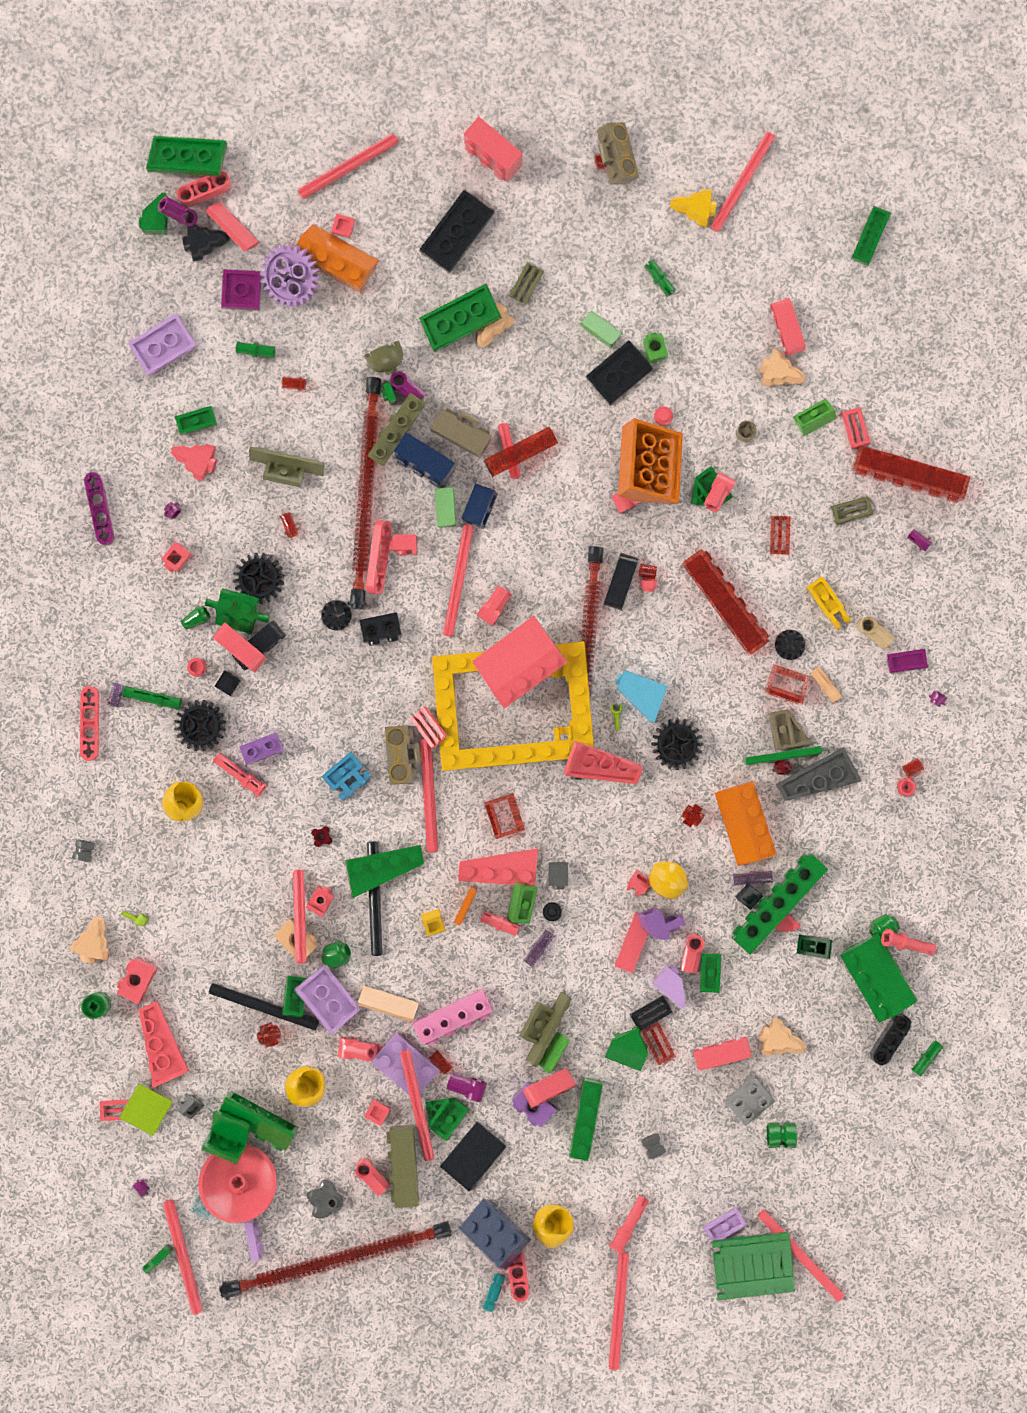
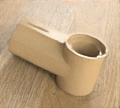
M863 617L857 622V630L866 635L883 650L895 638V636L878 624L873 617ZM865 620L871 624V628L868 631L863 628Z

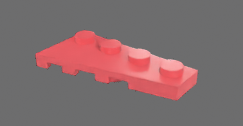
M574 741L564 774L569 777L637 784L643 768L641 764Z
M538 848L460 861L458 881L514 885L515 882L535 886Z
M158 1000L140 1008V1020L146 1043L145 1048L148 1054L152 1087L154 1088L189 1072V1069Z

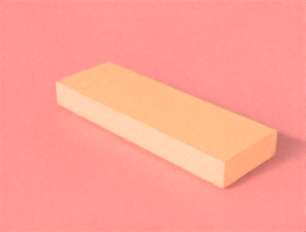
M363 986L358 1001V1006L412 1023L419 1004L367 986Z

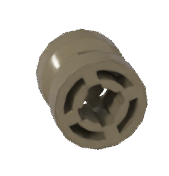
M742 421L736 429V437L741 442L751 441L756 434V426L751 421Z

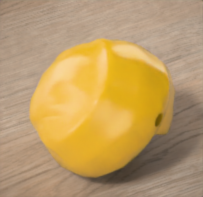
M188 781L174 782L165 791L161 804L164 812L171 820L186 822L200 815L203 809V798L195 784Z
M659 861L653 865L649 875V882L656 894L668 899H677L687 890L688 878L684 869L679 864Z
M307 1065L292 1071L287 1076L284 1085L288 1100L300 1107H310L318 1104L325 1093L324 1075L318 1069Z
M548 1204L537 1211L532 1227L535 1236L544 1246L557 1248L563 1245L573 1234L574 1219L567 1208L557 1204Z

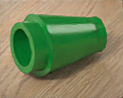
M197 606L181 620V624L185 630L208 623L211 616L205 606Z

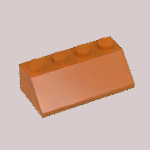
M313 224L301 235L296 246L300 245V251L307 249L306 256L313 255L311 262L317 261L314 268L320 269V272L359 293L364 289L379 262L378 259Z
M746 782L715 792L714 794L737 865L740 866L777 855L754 782Z

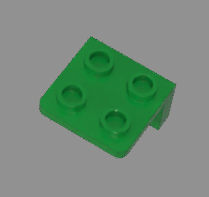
M215 1110L212 1116L211 1131L202 1144L201 1150L237 1165L247 1148L249 1123L230 1116L225 1112Z

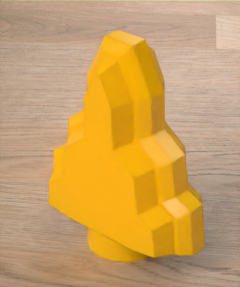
M702 189L701 192H693L688 197L679 196L671 199L670 207L678 213L686 214L688 219L696 221L698 226L707 227L709 217L715 216L717 201H712V189Z

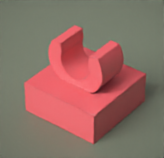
M636 870L628 882L627 890L629 891L633 887L637 890L636 897L640 894L644 895L650 886L649 878Z

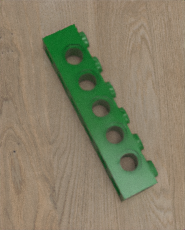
M811 853L803 854L797 860L798 865L794 870L790 868L785 873V880L781 884L777 882L771 889L773 893L768 898L766 896L763 897L758 903L760 907L755 912L752 910L745 917L747 921L742 926L739 924L732 931L733 936L731 938L749 955L753 953L828 871V868ZM802 869H807L809 872L806 879L800 878L799 874ZM794 883L796 890L789 894L786 890L787 885ZM777 897H781L783 900V904L779 908H776L773 904L774 899ZM768 911L770 914L769 920L762 922L760 919L761 914ZM750 926L757 928V933L754 936H749L747 933Z

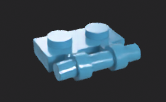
M350 751L321 777L333 791L339 787L342 788L343 792L338 796L344 801L347 797H352L354 795L353 792L361 785H366L367 780L372 775L368 771L363 775L358 772L363 765ZM354 776L357 780L348 787L345 782Z

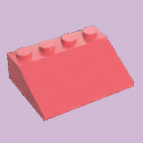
M533 615L472 662L494 696L505 709L568 661Z

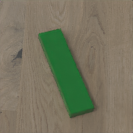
M822 746L745 757L743 761L745 765L816 755L822 753Z

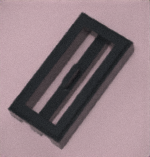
M662 995L630 1013V1016L641 1031L673 1012ZM660 1001L663 1002V1004L659 1007L653 1009L652 1011L636 1019V1015L654 1006ZM664 1008L667 1009L665 1012L647 1021L646 1023L642 1025L639 1024V1022L645 1020L646 1018L652 1016Z

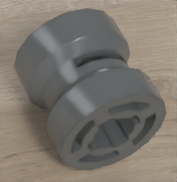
M76 839V851L73 852L72 859L91 862V851L94 849L95 843Z
M658 1133L641 1140L643 1147L647 1150L646 1155L648 1159L657 1158L666 1152L664 1146L660 1145Z

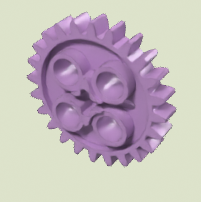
M283 244L280 247H274V251L268 252L269 257L263 258L266 263L261 265L265 269V271L260 272V275L265 276L261 283L267 284L264 290L269 289L268 297L274 295V302L280 300L281 306L286 303L287 307H291L293 304L295 307L300 306V303L302 305L306 304V300H311V295L317 293L314 288L320 286L316 282V280L321 279L320 276L316 275V272L320 271V269L314 268L317 261L311 262L313 255L306 256L307 249L300 251V245L294 247L293 244L287 246ZM282 259L286 262V268L282 265ZM299 265L303 268V274L299 271ZM278 277L281 279L282 285H279V284H278V282H277V278H278ZM294 284L298 286L299 292L294 289Z

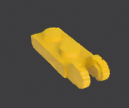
M823 576L806 587L827 619L829 618L837 631L841 626L834 617L835 613L839 612L845 623L851 622L843 609L844 606Z

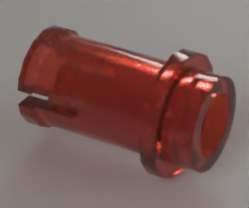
M283 376L282 389H298L299 392L306 390V379H303L301 376L299 378Z
M292 513L282 514L280 519L285 529L284 534L288 538L297 536L299 528L295 526Z
M439 1050L429 1057L440 1069V1073L444 1075L453 1068L452 1062H448Z

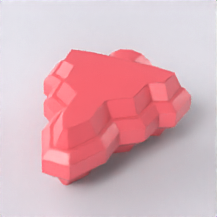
M209 444L204 446L195 445L191 448L175 446L171 450L174 458L178 462L185 464L186 470L193 473V478L201 482L208 472L211 474L214 472L218 461L216 458H213L216 446Z

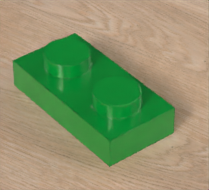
M212 406L175 416L181 436L217 425Z
M701 954L700 992L720 993L722 954Z
M286 976L282 1015L303 1017L304 1002L294 989L307 978Z

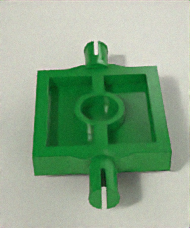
M224 588L220 591L218 601L208 598L205 601V606L215 608L216 625L222 626L226 623L234 630L252 634L257 620L268 623L270 615L259 613V598Z

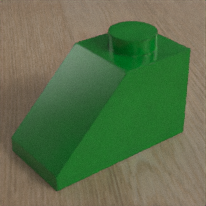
M161 193L142 210V217H139V228L145 235L168 234V216L158 211V204L164 196H167L166 193Z

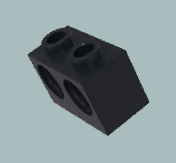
M397 612L359 620L363 641L365 644L368 643L369 646L379 645L381 640L386 639L388 642L398 641L399 637L402 636ZM394 623L396 630L393 633L386 632L387 624ZM375 627L377 634L374 637H369L367 635L368 628Z

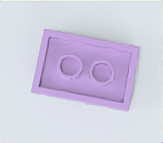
M177 313L128 342L148 376H151L197 347Z
M325 964L294 989L330 1035L361 1010Z
M395 1032L376 1054L371 1063L409 1095L400 1053L404 1050H410L421 1093L440 1069L399 1033Z

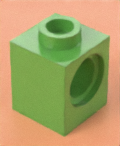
M654 332L646 335L642 343L648 363L651 364L667 359L668 352L662 333L657 334ZM656 343L659 345L660 349L658 351L651 350L650 345Z

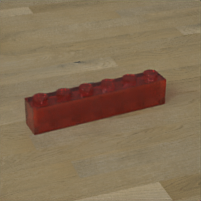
M859 445L851 470L855 471L856 475L864 477L866 474L874 476V480L880 482L885 480L892 481L894 486H909L912 491L921 492L923 490L929 492V496L936 498L944 496L947 497V501L958 503V501L965 499L971 478L967 475Z
M700 549L683 561L682 566L747 655L750 656L770 642L767 639L769 635L764 628L760 629L756 624L758 620L752 612L748 613L745 609L747 605L741 597L737 598L734 594L735 588L729 581L726 583L722 576L724 574L722 570L712 564L711 561L713 559L707 551L704 552Z

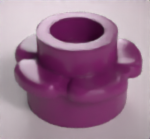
M168 503L164 508V516L170 520L174 519L182 510L179 507V503Z
M934 690L929 695L932 704L938 707L941 704L946 705L947 697Z
M136 1180L137 1182L132 1186L141 1197L146 1194L149 1195L147 1191L150 1188L145 1181L139 1182V1180Z

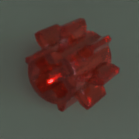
M688 804L681 814V817L684 818L683 823L689 827H692V825L697 827L705 816L701 813L703 808L697 804H694L693 807Z
M272 1023L259 1026L261 1031L257 1032V1039L261 1045H265L268 1048L279 1044L277 1040L281 1038V1031L278 1026H273Z

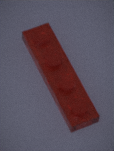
M549 426L483 461L493 478L557 445L558 441Z

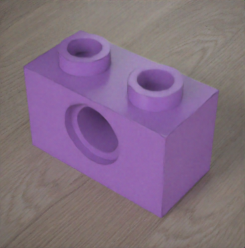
M273 733L239 746L246 765L284 752L278 733Z
M527 1082L512 1098L514 1102L513 1107L518 1112L522 1113L523 1111L528 1115L527 1120L533 1126L538 1125L541 1128L557 1110L550 1101L540 1104L536 1110H530L527 1107L529 1102L522 1091L531 1085Z

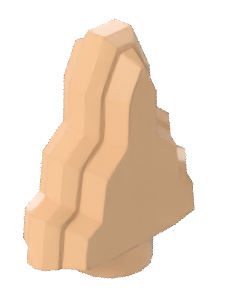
M496 302L502 319L479 330L477 334V344L482 348L489 345L496 335H501L506 328H510L515 321L513 317L506 313L508 309L500 303Z
M773 349L769 359L764 357L759 370L760 373H763L761 385L771 387L773 384L781 386L784 383L792 385L803 384L806 378L800 369L793 367L790 360L783 357V353L776 349Z
M96 916L89 923L87 931L81 933L79 939L73 942L70 950L81 955L79 960L95 964L96 959L108 961L109 950L107 949L108 940L104 936L106 929L104 917Z
M773 1017L769 1027L763 1026L759 1036V1041L763 1042L761 1054L772 1056L774 1053L782 1055L785 1052L793 1054L804 1053L807 1047L800 1038L792 1035L791 1030L784 1026L783 1021Z

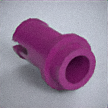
M913 529L907 536V539L920 547V551H926L932 544L929 541L930 538H925L916 529Z

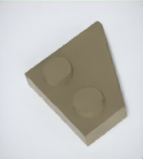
M789 709L768 713L775 751L812 744V740L802 731L803 728L794 720V716Z

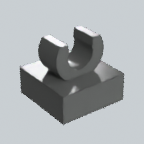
M186 1093L185 1097H187V1100L184 1103L178 1101L180 1106L178 1112L182 1116L192 1119L202 1109L204 1104L201 1100Z

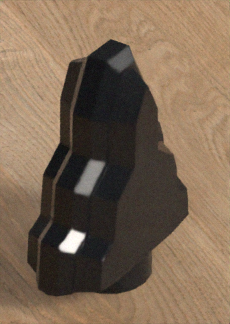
M197 224L190 227L187 226V236L182 237L185 252L191 253L193 262L203 260L204 256L211 254L214 248L222 247L230 241L229 236L225 232L220 230L210 231L207 227H199Z

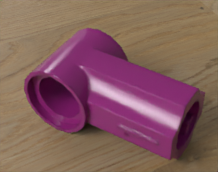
M164 196L158 204L159 212L180 224L190 227L194 226L198 221L196 211L185 207L167 196ZM188 213L187 220H184L185 214Z
M396 371L391 375V387L403 397L407 398L412 393L422 400L426 395L402 371ZM397 377L404 379V383L400 386L393 382Z
M451 1072L446 1089L465 1095L466 1098L472 1101L481 1102L487 1083L484 1081L478 1082L476 1078L469 1079Z

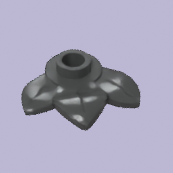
M328 1180L321 1181L320 1189H313L307 1193L308 1201L315 1206L312 1212V1216L315 1218H327L331 1212H338L343 1207L342 1196L336 1193L335 1185ZM331 1200L335 1201V1206L331 1205Z

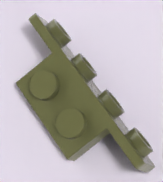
M410 393L397 413L394 412L390 417L389 425L379 433V439L369 452L368 457L384 466L404 434L408 432L425 407V402Z
M251 446L249 449L250 461L266 464L263 480L301 487L305 473L318 476L324 475L325 463L319 460L288 455L279 451H270L261 447Z
M560 992L552 1008L536 1002L519 1035L521 1038L534 1043L526 1058V1061L534 1067H537L543 1059V1054L551 1043L555 1030L561 1024V1019L570 1006L572 998L563 992Z

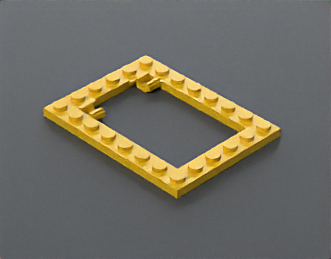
M585 642L556 644L568 662L561 669L551 674L549 678L565 677L566 682H569L572 720H569L570 726L553 727L555 741L460 750L454 674L479 672L472 661L485 651L432 656L437 720L447 734V737L440 743L442 771L566 760L569 758L574 741L594 747ZM568 734V740H561L560 735Z

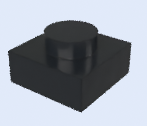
M224 670L215 687L231 697L241 680Z
M747 883L735 897L751 910L762 899L763 895Z

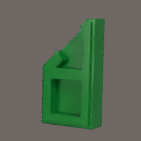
M167 1244L142 1267V1270L146 1274L149 1273L171 1253L173 1248Z

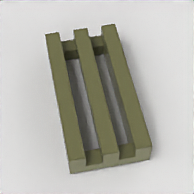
M527 262L509 297L526 305L544 271L537 269L536 266H532ZM528 269H530L531 272L529 273L519 294L516 296L515 293L519 285L521 284ZM534 273H538L526 297L522 299L521 297Z
M868 496L831 506L836 525L873 515ZM864 501L866 503L863 506L837 512V509ZM864 509L868 510L865 513L839 519V516Z

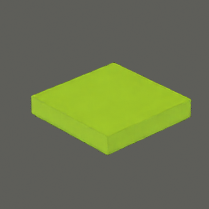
M138 1083L119 1119L154 1136L173 1101Z

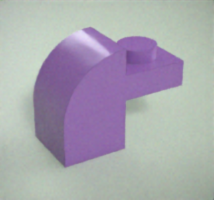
M656 907L637 914L643 930L660 940L671 939L669 932L677 931L680 929V926L685 924L684 918L678 914L664 919L662 911Z

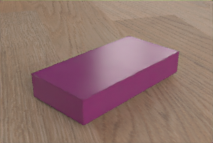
M925 649L887 654L889 673L928 668Z

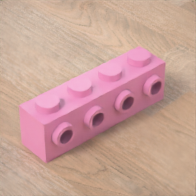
M482 988L414 1021L412 1024L422 1045L427 1043L429 1046L437 1042V1038L442 1035L448 1037L456 1032L455 1029L462 1026L464 1029L473 1024L472 1021L477 1018L483 1020L491 1016L490 1012L493 1009Z

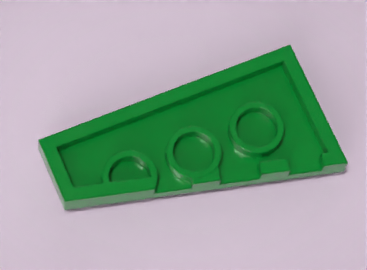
M421 845L345 860L351 897L355 898L423 865Z

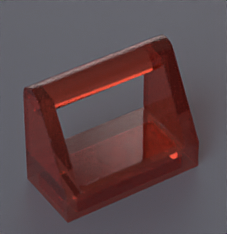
M773 664L764 693L801 705L805 698L810 676ZM775 673L802 681L803 685L800 694L798 695L772 686Z
M514 793L484 802L495 839L525 830ZM508 799L516 829L502 833L493 803Z

